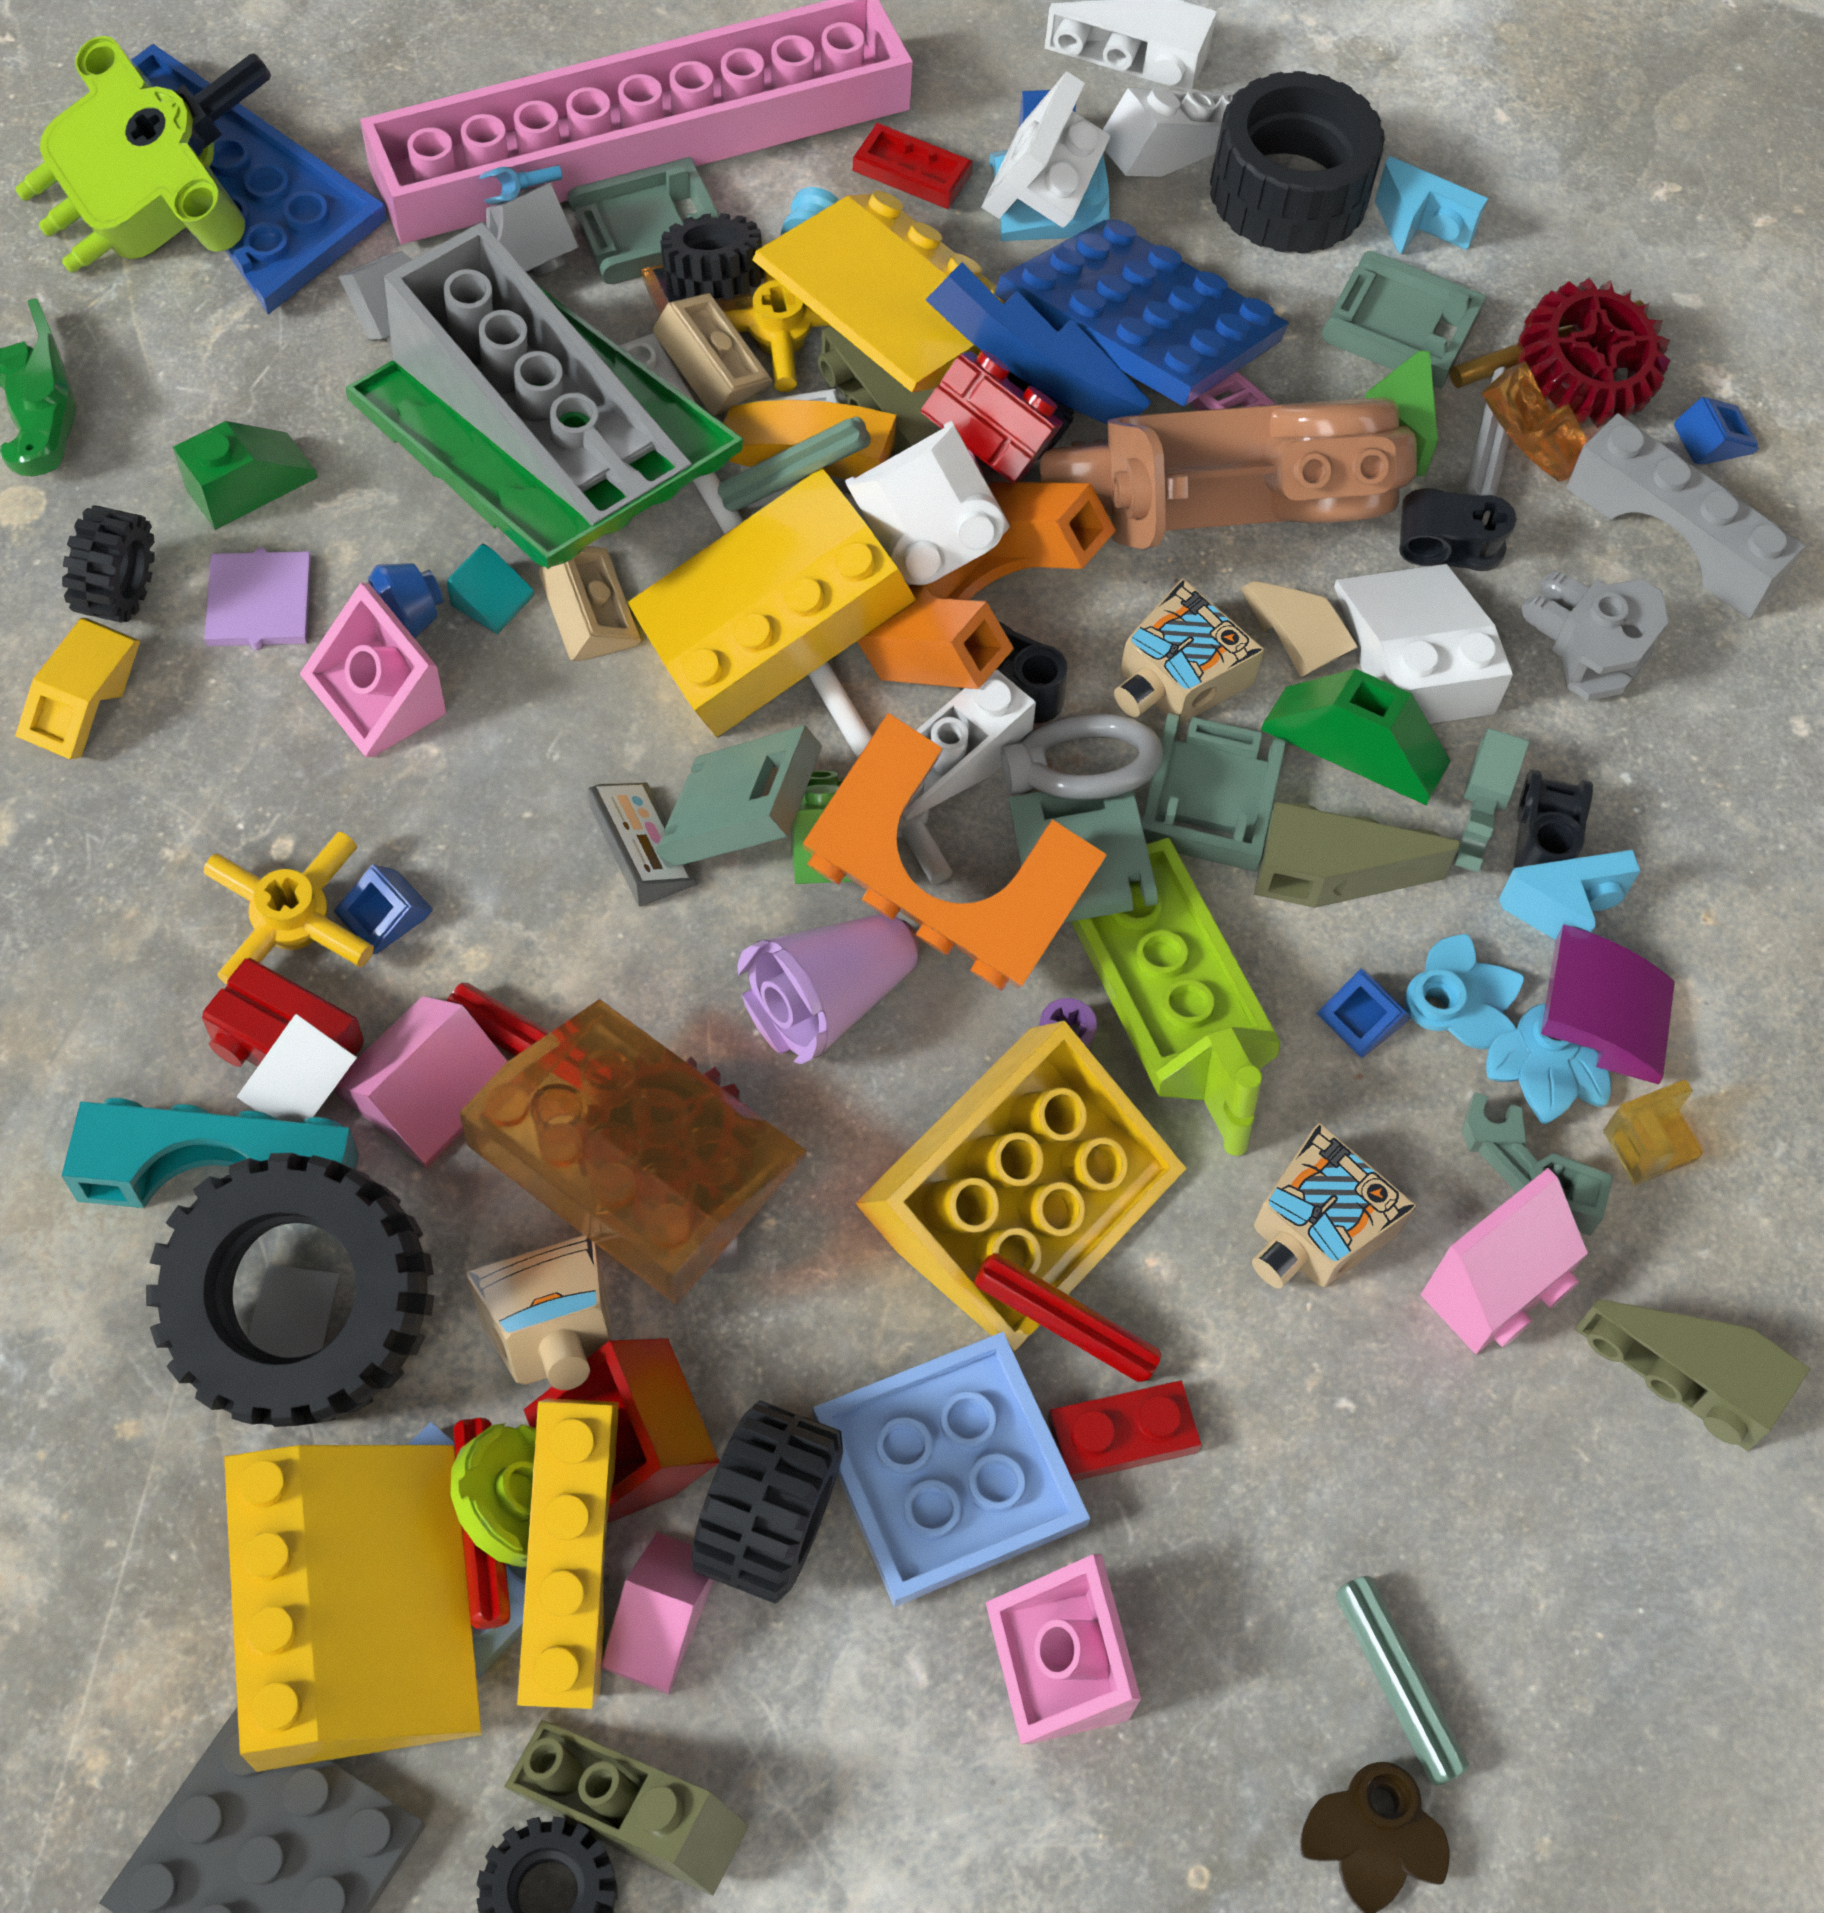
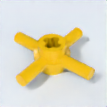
M766 271L765 283L755 291L753 300L747 309L723 311L738 333L749 332L757 341L758 346L764 352L772 355L774 387L780 392L792 391L797 386L794 353L803 346L806 336L810 333L812 327L831 326Z
M337 832L303 873L291 869H279L268 873L262 879L219 853L213 854L204 866V874L250 901L249 918L254 928V931L217 973V976L223 983L227 985V980L245 958L248 959L250 957L261 963L274 946L285 950H298L316 941L358 967H363L369 961L373 954L374 946L327 918L328 905L322 891L357 849V844L352 838L343 832Z

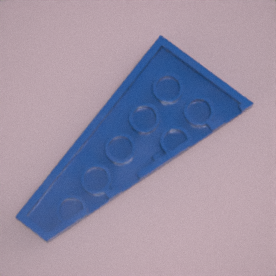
M151 44L132 58L133 62L145 74L153 87L157 86L176 91L185 84L195 96L211 84L155 44ZM238 103L214 121L222 136L214 141V157L210 169L240 210L245 220V231L241 239L233 247L225 251L267 314H270L384 223L387 217L385 206L382 202Z

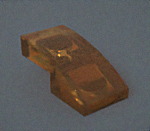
M1526 362L1506 369L1481 392L1486 403L1502 428L1529 459L1556 481L1560 482L1568 479L1573 472L1584 444L1588 442L1569 404L1550 410Z

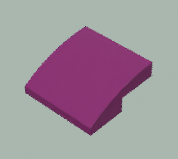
M1563 924L1555 941L1541 1034L1598 1050L1596 1064L1598 1068L1659 1085L1664 1075L1675 981L1657 966L1631 950L1593 933Z

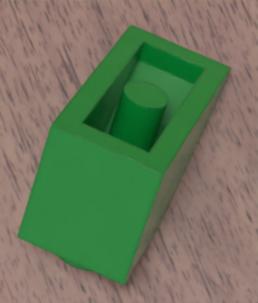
M224 421L173 446L186 491L215 530L318 478L314 467L287 432Z

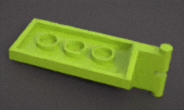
M1168 837L1146 844L1155 880L1158 904L1145 907L1140 891V882H1130L1133 902L1132 911L1072 921L1071 924L1158 1096L1203 1100L1223 1137L1224 1150L1230 1155L1241 1156L1249 1148L1254 1113L1262 1080L1260 1069L1278 1057L1281 1042Z

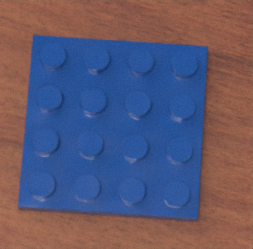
M1116 219L1103 220L1003 273L1000 276L994 293L996 297L1006 301L1012 294L1018 291L1056 331L1072 319L1120 370L1183 407L1281 342L1289 324L1288 321L1274 314L1273 308L1266 302L1256 298L1244 297L1230 289L1227 282L1219 275L1197 270L1183 262L1181 255L1175 250L1150 243L1138 236L1133 226Z

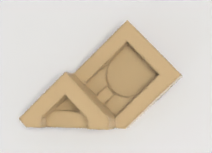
M1252 581L1241 588L1263 632L1272 628L1275 629L1301 678L1357 648L1346 626L1326 597L1259 581Z

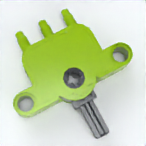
M103 35L86 41L80 47L75 57V67L90 92L48 124L40 140V152L44 162L27 174L25 179L15 187L16 193L23 201H29L35 195L42 194L56 182H59L68 197L51 209L48 215L39 221L38 226L47 237L53 236L59 230H65L80 217L94 230V232L75 245L69 254L62 258L63 265L70 273H75L83 266H89L110 249L115 251L120 257L127 259L142 258L154 252L185 227L208 250L219 252L233 247L241 239L245 231V220L240 210L210 169L214 157V141L222 136L214 121L269 81L271 77L270 70L255 53L249 54L194 96L185 84L176 91L157 86L153 87L145 74L113 38Z

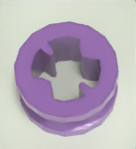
M1061 998L1049 1003L1042 1012L1039 1026L1065 1021L1069 1026L1075 1023L1079 1026L1077 1036L1091 1051L1097 1030L1096 1015L1092 1009L1081 1000L1073 998Z

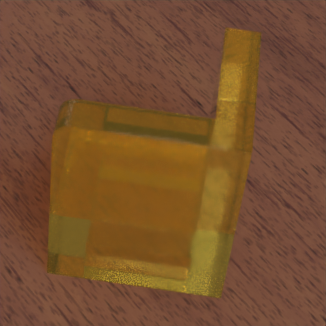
M1686 1079L1621 1104L1603 1129L1606 1138L1634 1186L1698 1161L1703 1154L1701 1146L1679 1111L1693 1092Z

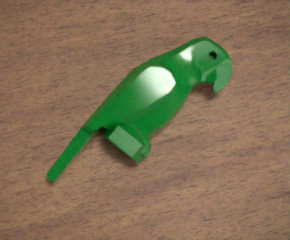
M36 298L28 300L39 335L35 346L32 348L27 346L25 341L0 348V387L5 390L6 403L11 419L19 430L15 439L9 443L4 442L1 445V456L12 472L30 477L47 474L59 467L64 457L67 439L73 426L76 412L72 389L61 354L40 303Z

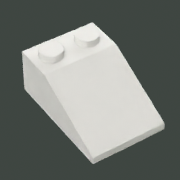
M1447 564L1336 580L1334 588L1349 633L1357 645L1355 651L1363 672L1412 693L1429 724L1496 714L1513 673L1495 624Z

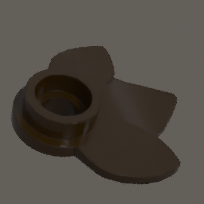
M1375 1762L1366 1765L1354 1775L1347 1791L1335 1792L1321 1797L1310 1810L1300 1837V1851L1303 1858L1318 1862L1339 1861V1874L1345 1891L1362 1913H1376L1390 1904L1402 1889L1407 1875L1428 1884H1444L1449 1867L1450 1849L1443 1828L1421 1809V1794L1413 1777L1405 1769L1389 1762ZM1383 1789L1392 1796L1394 1800L1392 1814L1383 1815L1373 1808L1370 1800L1373 1790Z

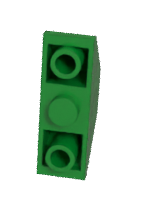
M1356 668L1287 686L1264 720L1261 731L1284 739L1291 745L1426 806L1451 761L1412 693Z

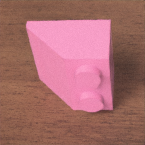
M1547 1168L1452 1244L1420 1294L1475 1355L1493 1340L1502 1348L1507 1346L1532 1323L1533 1320L1526 1314L1541 1301L1549 1308L1554 1307L1580 1282L1573 1273L1588 1252L1558 1177Z

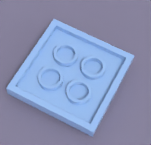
M1004 1332L813 1407L812 1416L814 1421L842 1432L843 1454L837 1475L894 1607L1087 1527L1089 1524L1090 1516Z

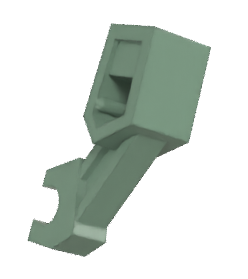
M1491 728L1484 730L1465 786L1463 798L1472 801L1453 865L1474 872L1480 871L1483 853L1494 829L1495 817L1493 815L1495 808L1505 811L1511 798L1529 740Z
M1474 1093L1468 1103L1461 1129L1469 1152H1479L1516 1193L1549 1168L1558 1177L1561 1187L1568 1190L1566 1199L1579 1232L1591 1236L1603 1220L1613 1175L1555 1153L1538 1161L1525 1147L1527 1142L1522 1108L1511 1104L1504 1115V1122L1493 1123L1484 1114V1107L1489 1097Z

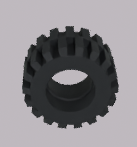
M762 1400L754 1404L743 1415L736 1426L708 1490L693 1539V1571L774 1604L778 1603L790 1592L812 1547L837 1478L843 1454L842 1432Z

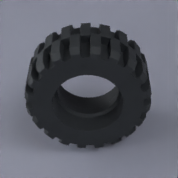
M292 1152L270 1153L267 1160L257 1161L247 1158L229 1165L230 1174L221 1179L209 1176L193 1189L198 1197L197 1200L190 1207L178 1205L168 1218L166 1224L174 1229L168 1244L155 1243L149 1262L150 1264L160 1265L158 1285H146V1306L158 1307L160 1323L151 1326L150 1330L156 1348H168L173 1357V1360L166 1367L179 1384L190 1383L197 1389L196 1400L211 1410L223 1409L232 1414L233 1420L251 1425L268 1424L273 1425V1427L317 1424L336 1420V1417L356 1412L374 1402V1395L382 1389L391 1388L405 1373L401 1367L409 1355L418 1354L426 1337L420 1334L424 1316H432L435 1295L428 1294L427 1276L434 1275L431 1254L424 1253L419 1238L423 1236V1233L415 1218L404 1212L399 1205L401 1200L393 1192L369 1178V1175L334 1160L315 1155L307 1157ZM285 1224H310L330 1233L347 1250L355 1274L353 1307L341 1332L329 1345L321 1350L294 1358L272 1355L253 1345L239 1325L233 1303L235 1275L246 1251L264 1233L274 1227Z

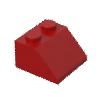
M668 1338L609 1340L587 1358L590 1373L583 1384L571 1390H558L551 1387L523 1409L529 1426L536 1428L538 1401L547 1398L619 1402L615 1474L610 1495L607 1524L676 1496L720 1462Z

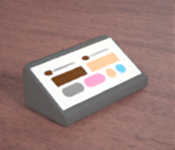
M647 782L599 784L588 788L591 810L639 907L697 885V880L688 863L675 866L660 858L657 854L656 849L660 839L665 836L664 830L667 821Z

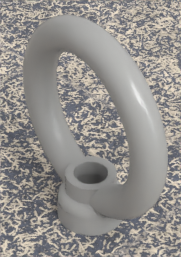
M1091 713L1054 720L1034 730L1025 738L1022 744L1002 746L1001 764L1006 788L1010 795L1024 793L1035 788L1055 797L1093 800L1121 795L1148 782L1161 767L1164 750L1160 738L1145 724L1124 716ZM1091 737L1121 740L1131 744L1139 751L1138 757L1129 765L1112 772L1095 775H1072L1052 770L1047 767L1044 754L1052 747L1063 742Z

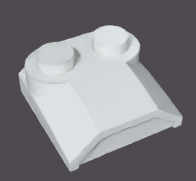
M952 421L944 424L945 428L855 479L852 476L845 480L848 489L874 534L899 569L907 585L932 583L985 554L998 544L1002 535L1010 527L1006 516Z

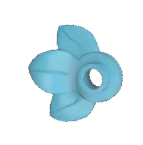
M1468 934L1455 935L1440 940L1430 949L1427 954L1425 972L1418 974L1412 979L1406 989L1404 1003L1406 1010L1411 1014L1412 1020L1421 1027L1431 1031L1448 1030L1468 1047L1489 1049L1492 1042L1499 1035L1516 1029L1514 1024L1503 1013L1517 997L1524 977L1522 974L1507 968L1476 963V952ZM1425 998H1438L1443 1002L1445 1009L1432 1006Z
M1546 1003L1530 1008L1521 1017L1517 1029L1499 1035L1492 1042L1486 1059L1487 1078L1497 1082H1514L1519 1080L1528 1105L1539 1122L1544 1125L1552 1122L1564 1113L1576 1097H1579L1588 1104L1603 1107L1608 1103L1611 1094L1609 1071L1596 1067L1598 1051L1560 1039L1556 1041L1541 1034Z

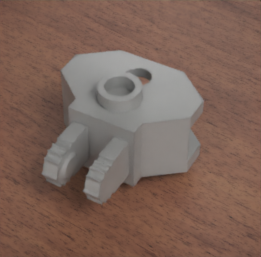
M1553 570L1549 575H1545L1539 583L1541 585L1540 596L1534 594L1522 604V617L1531 626L1537 627V630L1555 640L1551 651L1562 659L1566 688L1586 701L1622 694L1654 651L1653 643L1659 638L1669 622L1663 591L1642 578L1606 585L1596 579L1589 588L1573 577H1567L1566 573L1563 574L1560 571L1555 572Z

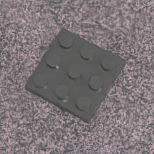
M236 1707L99 1904L113 1913H369L426 1826L422 1820L329 1760L256 1772L240 1755L238 1710Z

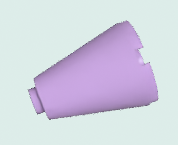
M882 914L757 941L741 952L737 964L738 976L748 971L751 986L750 990L742 994L745 1007L757 1030L771 1048L780 1055L791 1050L799 1055L793 1062L803 1064L819 1057L915 969L920 948L919 939L915 935V930L907 921L899 919L897 916L894 920H891Z

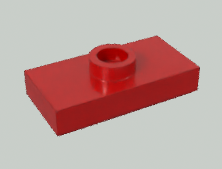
M876 123L853 156L852 171L949 210L972 175L973 161Z

